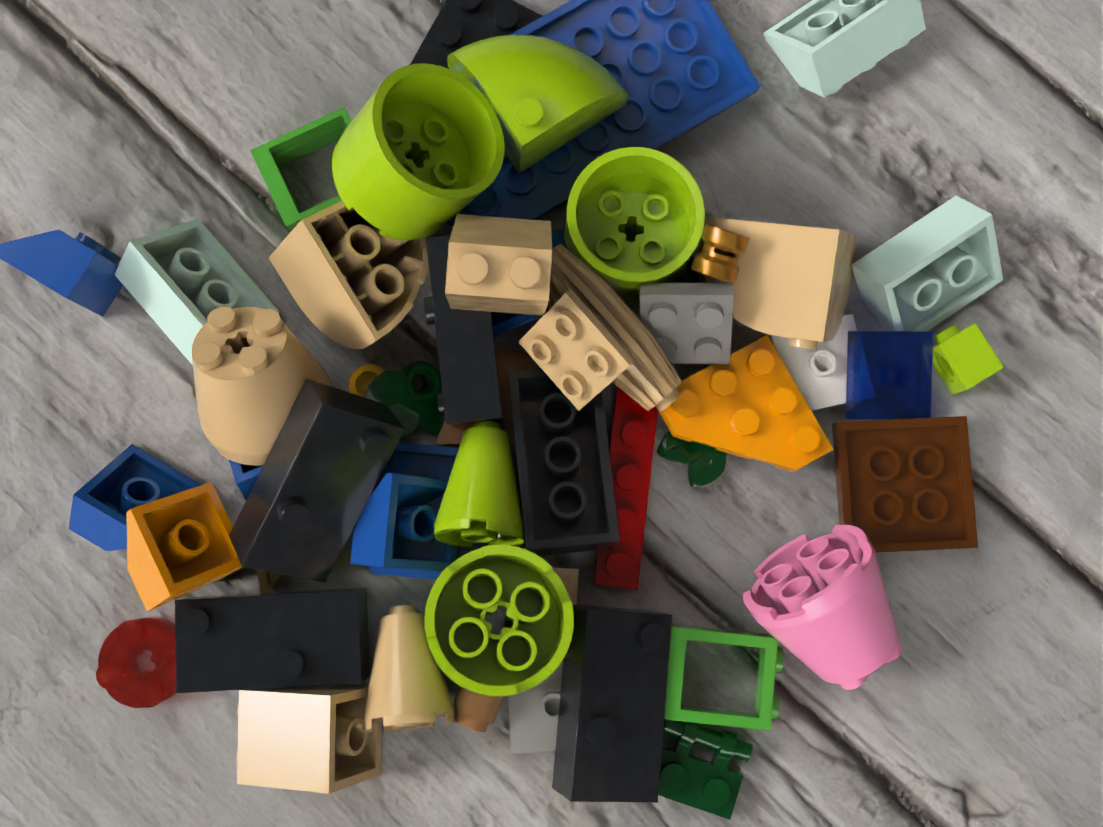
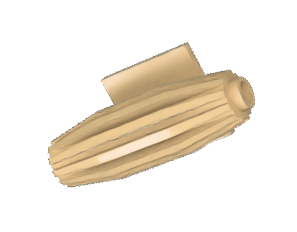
M562 244L552 249L550 291L547 305L549 310L521 338L519 344L578 411L613 382L647 411L656 406L662 412L681 395L676 387L682 380L655 336L602 276L597 274Z

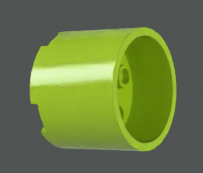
M434 64L407 65L391 73L381 83L342 133L334 147L332 156L334 183L339 196L350 211L354 208L362 218L379 229L378 234L398 240L425 238L438 231L496 179L504 159L505 144L503 130L498 116L488 99L468 79L448 68Z
M626 147L607 152L584 168L570 191L565 226L566 248L602 276L627 305L640 304V284L676 283L690 261L704 229L705 208L701 191L690 172L676 159L663 152L644 147ZM625 229H633L634 242L626 241Z
M488 545L461 556L441 572L427 599L424 617L425 633L434 660L443 673L454 683L477 694L510 696L537 686L558 668L572 640L574 612L572 601H570L563 582L547 561L537 554L520 547ZM497 609H502L505 611L504 619L511 621V627L503 628L499 635L491 633L492 624L485 621V615H494Z

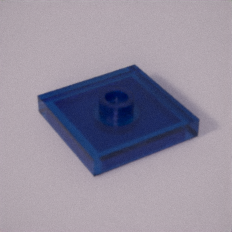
M848 331L846 419L931 418L933 332Z

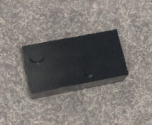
M451 235L427 237L426 245L432 296L424 297V308L427 325L435 324L442 382V390L437 391L440 417H445L446 424L449 425L503 420L491 312L450 308L445 295L448 246Z
M541 368L508 371L526 550L538 556L616 548L620 538L602 391L578 411Z
M309 379L305 380L229 534L241 566L323 583L326 582L405 430L386 404Z
M367 587L202 596L175 600L176 693L362 683L370 676Z
M572 604L574 628L569 649L563 659L552 788L571 802L658 803L672 615L643 609Z

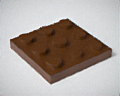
M967 416L832 423L839 525H852L863 530L876 553L978 548Z

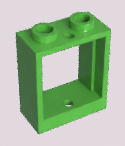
M345 107L250 150L281 218L290 232L302 219L342 201L338 195L302 212L281 166L338 141L351 122Z
M672 624L664 720L771 731V719L778 718L780 708V696L778 691H774L775 673H781L784 654L782 646H778V640L769 634ZM687 640L760 648L755 714L681 706Z

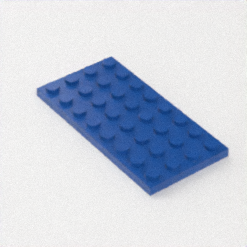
M570 0L510 34L546 37L563 42L582 51L613 75L627 92L628 100L625 106L521 173H518L504 152L502 167L493 183L457 214L538 220L568 202L570 191L577 177L585 167L601 155L626 147H644L658 150L757 93L760 89L758 82L710 1ZM457 214L447 222L451 230L453 229Z

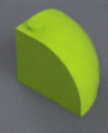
M533 35L495 36L466 45L447 56L449 69L473 83L492 105L503 130L504 152L518 173L523 172L626 105L628 100V94L621 84L592 57L563 42Z

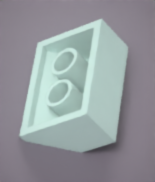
M812 0L763 34L769 46L798 85L825 98L838 92L844 84L860 73L872 69L878 61L893 51L906 46L912 38L926 30L920 0Z
M957 195L852 264L860 297L894 345L899 349H902L1003 281L992 214Z
M199 219L129 241L115 272V276L192 365V344L194 338L207 323V316L214 309L222 306L232 309L259 307L280 312Z

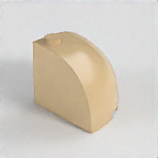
M340 201L302 219L268 258L296 303L321 332L346 348L364 349L389 333L412 309L414 305L412 303L417 296L420 286L425 282L429 267L426 245L427 237L416 240H398L378 234V228L362 218L354 208L349 211L343 201Z
M705 217L704 228L707 224L750 238L746 252L740 254L737 261L739 272L735 283H733V318L753 330L769 335L790 338L789 346L817 349L818 342H827L834 339L840 328L849 298L854 274L852 264L856 262L859 236L840 229ZM702 238L700 239V253L704 245ZM718 248L714 250L727 255V251ZM704 274L707 283H732Z

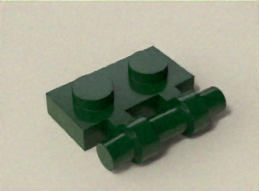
M664 720L663 733L677 739L673 749L662 745L658 795L730 820L744 775L727 767L732 757L748 762L752 754L753 745L738 740L737 734L726 730L718 733L700 727L699 723ZM693 744L714 750L712 761L689 755Z

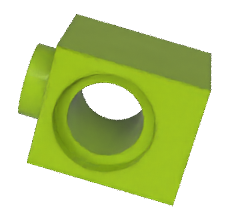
M976 323L962 330L959 329L957 324L950 326L935 335L933 339L936 345L924 352L951 395L970 389L1004 368Z

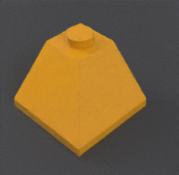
M212 482L131 508L127 511V569L146 611L184 597L244 567L241 566L229 537L233 528L232 523Z

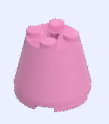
M835 525L831 534L812 540L809 539L807 534L801 535L768 556L755 569L754 573L758 579L751 590L743 593V601L757 623L817 676L826 682L840 684L845 690H852L861 686L865 682L867 675L880 668L884 663L897 659L901 655L903 647L899 642L898 629L874 547L860 528L852 525Z

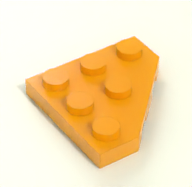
M768 335L730 355V364H712L682 380L676 387L681 395L662 412L659 411L669 431L675 438L716 448L715 450L748 460L754 459L774 465L775 468L788 472H794L834 450Z

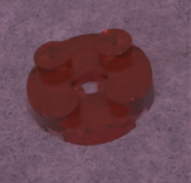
M155 616L128 620L121 623L119 627L115 628L107 636L100 649L99 667L96 671V680L99 685L105 688L108 694L117 702L132 708L154 707L178 694L176 693L175 624L167 619ZM149 650L152 652L150 660L156 664L155 669H148L142 673L138 669L136 657L137 655H143Z

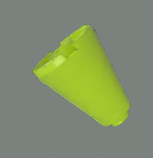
M478 421L474 423V427L464 431L434 523V535L437 541L467 548H473V542L520 546L524 543L523 514L509 434L500 429V424L492 421Z

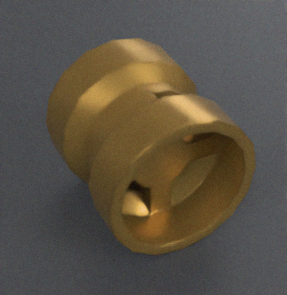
M706 224L701 237L704 245L701 253L695 255L691 269L720 280L735 283L739 272L737 261L739 255L746 252L750 238ZM718 248L727 251V255L714 250Z

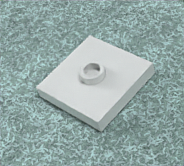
M853 314L843 316L840 328L834 339L827 342H818L817 349L789 346L790 338L767 334L811 411L873 397Z

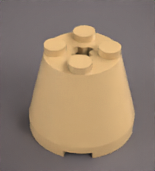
M227 306L218 307L208 314L207 323L199 330L192 344V363L200 426L208 441L219 451L221 456L239 464L264 465L306 379L333 387L324 367L281 320L279 313L272 309L259 307H240L235 309Z

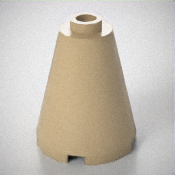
M414 605L389 608V615L380 618L363 717L364 732H373L372 723H383V732L434 727L437 717L445 716V725L455 723V712L443 672L434 660L426 639L425 614L417 613L416 606Z

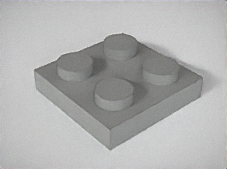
M640 284V320L653 333L671 364H730L734 284Z

